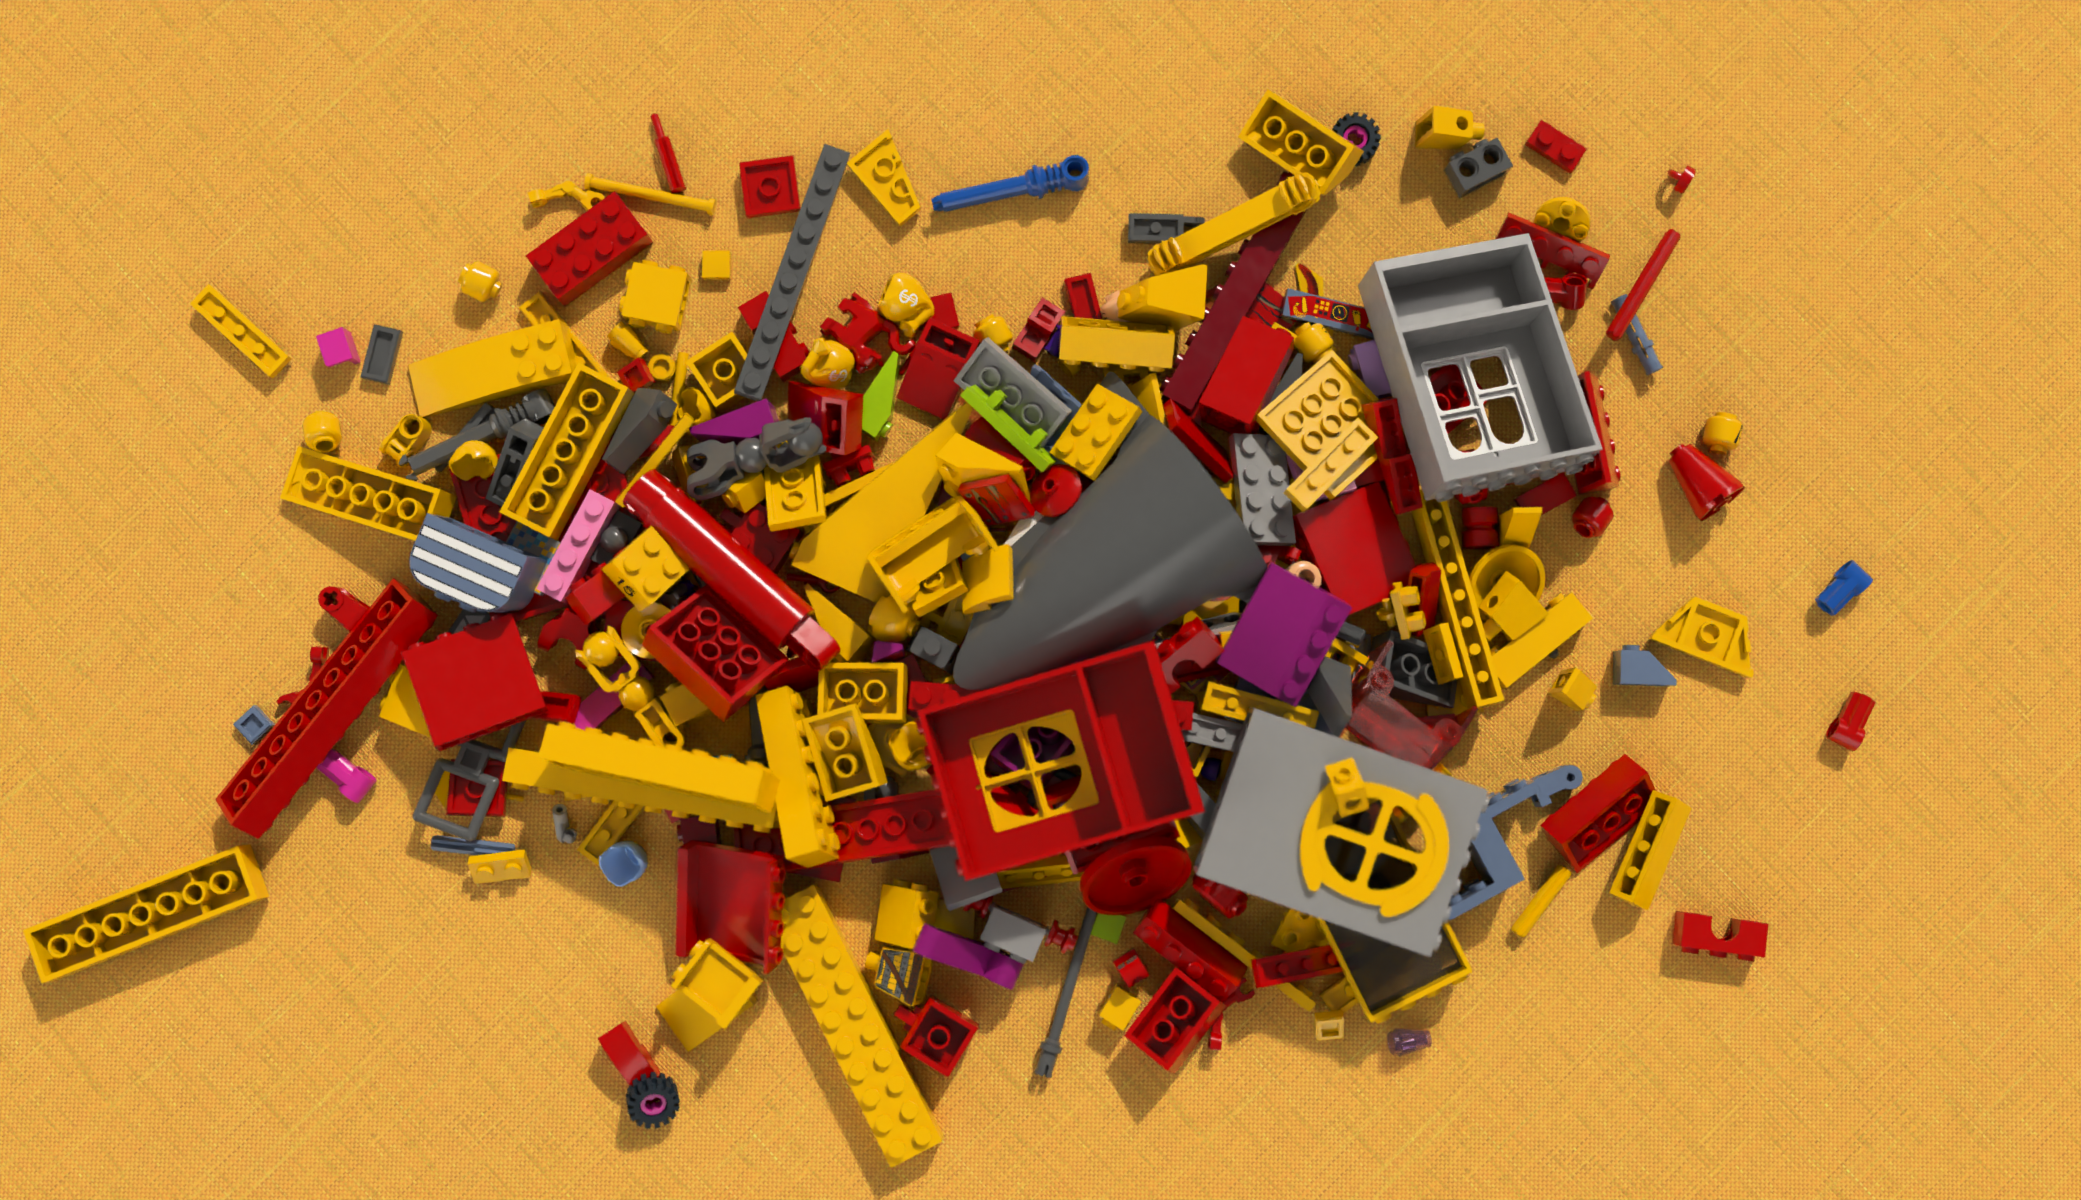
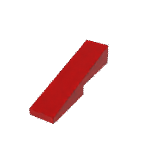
M1385 398L1361 404L1368 428L1378 436L1373 444L1395 514H1403L1423 508L1416 468L1411 453L1406 451L1397 398Z

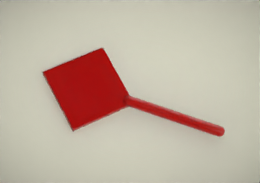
M952 292L930 297L934 305L932 319L951 328L960 326ZM915 348L899 370V375H903L907 370Z

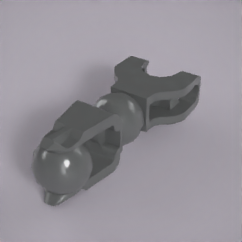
M803 418L795 421L783 420L765 424L762 427L760 439L746 438L739 442L737 446L734 441L724 444L717 440H707L695 444L687 451V463L693 470L697 471L687 479V492L696 500H706L726 492L734 482L744 478V471L758 473L765 469L768 464L770 469L773 468L776 472L782 473L804 464L808 458L823 454L826 451V446L822 445V432L815 423L811 422V418ZM786 440L789 447L781 449L775 446ZM697 456H704L705 458H703V459H698V458H696V457H697ZM708 483V485L704 488H696V486Z

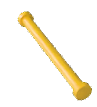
M590 173L586 174L584 180L585 190L591 191L594 188L609 192L616 191L619 194L707 211V214L712 216L716 210L717 201L712 198L708 201L600 179Z

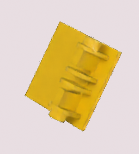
M1288 908V912L1283 914L1285 915L1283 921H1279L1281 925L1278 927L1275 935H1272L1274 939L1271 944L1286 952H1293L1324 946L1328 940L1315 916ZM1327 921L1333 932L1337 924Z

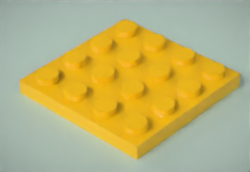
M1331 350L1257 414L1256 421L1289 457L1305 471L1357 418L1368 427L1361 404L1379 399L1339 356ZM1373 443L1324 492L1330 500H1333L1378 459Z

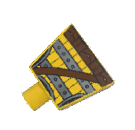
M897 945L883 947L881 955L874 952L868 954L865 967L877 972L874 982L876 988L910 1006L924 1002L933 964L932 959L919 955L910 948Z

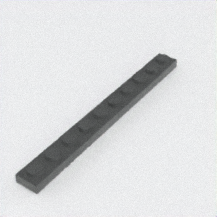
M827 144L823 146L734 394L757 402L763 398L850 157L849 152Z

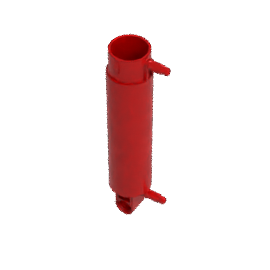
M652 469L642 475L628 490L623 499V505L626 506L631 514L637 516L638 521L643 522V527L648 529L652 526L688 565L690 570L777 649L788 646L786 654L788 658L792 659L797 655L813 670L821 671L840 653L841 649L837 641L812 619L815 609L683 489L676 488L667 477L663 476L656 469Z

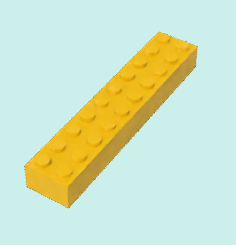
M816 883L786 898L782 909L784 931L781 936V948L892 1168L942 1142L944 1135L818 884Z

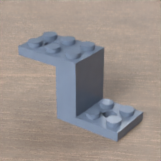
M1517 778L1503 785L1504 791L1495 794L1491 792L1486 795L1490 797L1488 807L1484 813H1480L1477 821L1480 824L1479 833L1474 841L1471 840L1467 850L1470 852V858L1482 880L1479 881L1476 878L1463 885L1465 890L1457 893L1456 896H1451L1448 905L1451 907V913L1448 920L1458 917L1525 879L1492 818L1540 792L1541 790L1536 781L1518 780Z

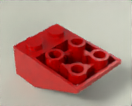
M929 318L916 345L896 399L944 420L947 418L961 390V387L953 380L978 348L980 340Z
M789 381L787 420L795 421L811 418V422L815 423L822 432V445L826 446L825 452L845 456L861 449L864 394Z

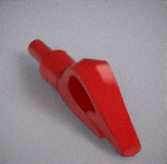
M806 572L805 575L787 573L786 580L804 582V585L807 583L819 585L822 591L827 594L834 593L841 588L837 586L828 589L826 584L830 582Z

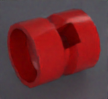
M1469 507L1462 509V525L1467 527V530L1462 535V547L1464 549H1492L1499 547V534L1493 529L1498 524L1497 507Z

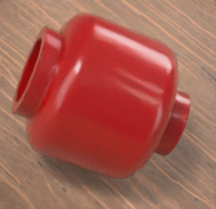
M1602 497L1584 498L1572 514L1573 527L1579 535L1586 538L1601 536L1614 518L1610 503Z

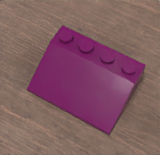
M1271 562L1223 647L1224 652L1217 657L1216 663L1267 693L1296 707L1352 607L1341 598Z

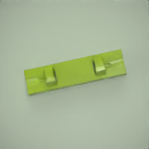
M975 384L967 387L960 396L1042 473L1054 465L1057 460L1041 446L1048 434L1042 428H1039L1030 436L1003 411L1000 405L1008 396L1002 390H995L989 397Z

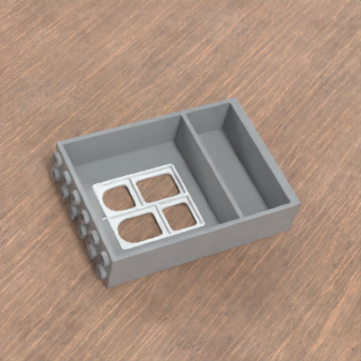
M1529 233L1373 262L1358 284V288L1392 396L1397 398L1401 424L1426 501L1436 499L1437 502H1442L1453 498V495L1461 493L1463 496H1471L1478 493L1480 489L1488 488L1489 491H1495L1513 482L1516 486L1530 482L1532 478L1540 477L1541 480H1547L1561 472L1571 475L1583 470L1582 466L1594 460L1593 457L1602 450V446ZM1493 356L1499 357L1508 380L1507 385L1485 390L1479 389L1476 385L1470 362ZM1455 364L1459 367L1470 405L1442 411L1438 406L1428 370ZM1503 397H1512L1514 399L1523 426V435L1518 442L1505 444L1494 436L1483 406L1485 401ZM1474 418L1481 435L1479 448L1471 453H1464L1453 447L1445 428L1447 422Z

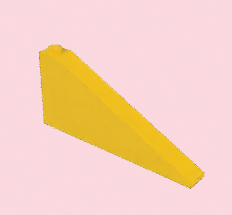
M967 401L964 402L861 490L827 517V522L819 523L802 538L800 544L794 542L788 556L793 559L791 565L877 603L882 595L888 598L890 592L868 561L867 556L875 548L925 516L942 478L935 455L955 433L962 434L973 407Z

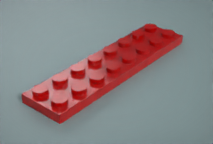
M935 789L831 806L835 818L834 822H832L833 831L837 834L840 842V849L837 850L839 859L807 868L786 859L781 828H771L770 833L754 831V825L744 823L743 828L733 827L734 845L736 848L784 856L783 866L786 872L948 847L950 843L947 831L951 829L948 819L944 820L942 818L939 803L943 802L940 791H935Z

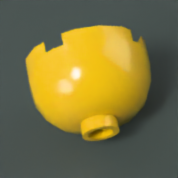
M891 594L888 598L882 595L869 618L868 624L873 627L872 630H868V634L880 641L892 643L904 641L909 635L914 636L920 627V621H918L919 617L913 610L912 603L905 604L908 611L903 613Z

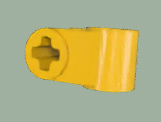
M415 414L403 416L392 432L382 441L379 451L383 454L387 453L394 458L399 467H406L409 463L400 466V459L403 455L409 458L417 454L418 450L432 433L430 422ZM418 421L420 425L419 431L413 435L411 433V426Z

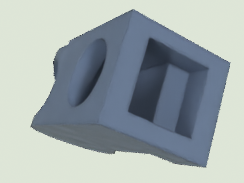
M1563 765L1526 780L1536 781L1541 790L1531 796L1534 806L1544 807L1551 804L1549 795L1563 789H1576L1582 783L1583 776L1578 767Z

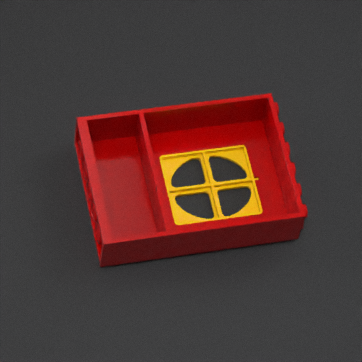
M1154 641L917 710L919 718H915L919 734L925 736L927 746H923L924 755L927 763H932L935 774H931L932 783L935 791H940L943 802L939 803L940 812L944 820L948 819L951 829L947 831V837L951 848L956 847L959 857L955 859L956 869L959 876L964 875L965 881L1205 812ZM1033 726H1041L1057 730L1073 742L1075 752L1072 755L1039 764L1034 758L1028 737V729ZM1010 733H1015L1019 739L1025 767L994 778L986 777L984 767L989 753L1003 737ZM1074 764L1079 765L1082 770V777L1076 792L1060 808L1056 810L1050 809L1041 782V776L1044 773ZM1028 779L1033 788L1038 806V814L1035 816H1020L1004 810L994 802L991 796L992 789Z

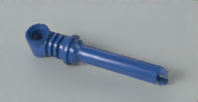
M1079 155L1067 157L1063 162L1059 163L1058 167L1056 163L1052 164L1053 168H1050V165H1046V169H1043V166L1032 165V169H1028L1021 176L940 193V195L931 199L934 211L947 212L1024 194H1029L1032 197L1038 196L1039 199H1042L1045 194H1048V190H1051V193L1055 192V188L1058 191H1062L1061 187H1064L1065 190L1080 191L1089 182V165ZM1073 170H1078L1082 174L1074 177L1069 173Z

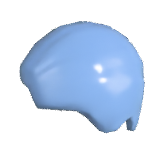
M628 840L613 844L599 856V866L603 874H605L608 881L619 887L639 879L645 872L648 864L647 854L643 847L634 841Z

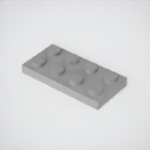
M989 337L983 339L953 380L963 390L976 384L989 397L995 390H1002L1008 396L1000 405L1003 411L1030 436L1039 428H1042L1048 434L1041 444L1043 448L1072 412L1070 408Z
M1233 433L1229 436L1238 516L1256 545L1292 546L1296 543L1291 500L1283 493L1289 487L1286 452L1270 435Z

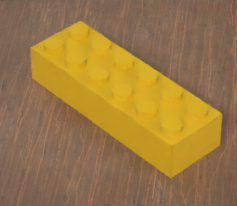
M578 363L506 498L500 513L554 540H558L635 393L628 387Z
M788 686L755 695L769 769L772 770V775L780 779L775 802L786 859L807 868L839 859L837 850L840 849V842L832 826V822L835 820L831 806H828V801L826 802L802 722V719L813 715V707L810 700Z

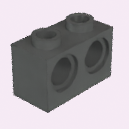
M1498 137L1491 141H1488L1487 138L1481 140L1473 146L1474 150L1466 154L1464 151H1461L1449 158L1450 162L1444 171L1459 198L1504 176L1513 167ZM1483 155L1492 156L1495 164L1486 163ZM1465 167L1469 169L1471 176H1463L1459 168Z

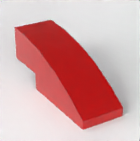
M626 1020L597 1038L628 1085L633 1086L635 1078L641 1081L642 1074H646V1077L649 1078L651 1077L650 1072H656V1077H659V1068L644 1044H640ZM655 1097L653 1100L648 1099L646 1102L647 1104L649 1103L651 1105L653 1102L658 1101L659 1098Z

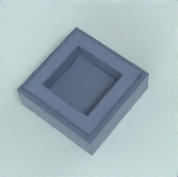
M253 705L233 724L252 745L259 742L275 726L257 705Z

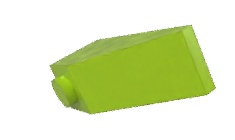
M895 351L892 352L863 395L862 432L877 442L880 437L885 438L893 427V424L890 422L893 419L900 364L899 355Z

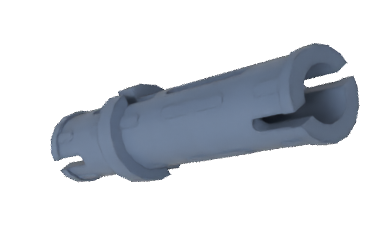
M1627 294L1611 301L1616 313L1621 308ZM1635 314L1631 322L1636 332H1634L1631 324H1629L1626 333L1633 346L1631 349L1633 354H1637L1648 376L1661 370L1663 366L1660 364L1652 347L1654 345L1653 341L1648 339L1639 318ZM1638 337H1639V339H1640V341H1641V343H1642V345H1643V347H1644V349H1645V351H1646V353H1647V355H1648V358H1647V356H1646V354H1645V352H1644V350H1643V348H1642V346H1641V344H1640V342H1639V340H1638Z

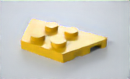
M1694 596L1649 636V640L1741 676L1753 678L1754 671L1751 669L1749 658L1751 645L1747 637L1749 630L1747 616Z

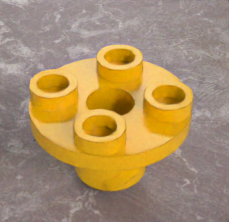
M1557 197L1541 204L1536 211L1534 223L1581 242L1588 236L1591 219L1587 209L1578 201L1570 197Z

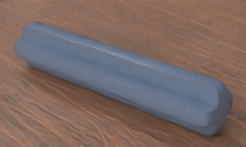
M439 835L433 836L431 840V850L469 855L515 851V845L511 843L484 840L468 841L463 838Z

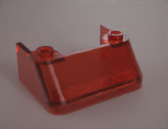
M1388 640L1369 653L1366 665L1360 667L1351 682L1352 717L1345 728L1373 750L1433 770L1459 743L1477 713L1478 708L1474 705L1453 717L1452 720L1442 719L1432 729L1388 696L1393 688L1394 679L1390 671L1381 665L1394 644L1391 640Z

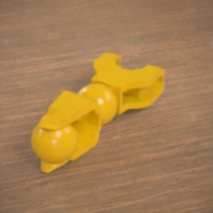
M608 625L607 632H595L589 635L584 641L583 650H575L576 657L588 668V671L600 687L606 692L618 691L621 704L626 709L635 712V717L639 720L651 740L656 742V745L665 747V744H671L682 748L686 738L685 728L675 727L663 702L657 695L655 696L654 687L651 682L644 677L638 676L641 662L626 647L615 628ZM620 652L631 666V670L621 673L618 680L611 682L599 667L611 665L617 659ZM672 732L677 739L669 740L665 734Z

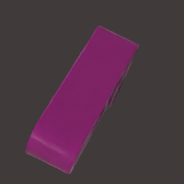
M926 923L923 924L912 949L917 954L983 976L1011 990L1014 989L1024 966L1023 963L1010 958V955L1002 950L995 952L983 946L984 943Z

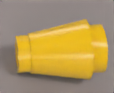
M622 321L607 335L612 346L634 360L638 357L643 358L648 352L631 326H626Z

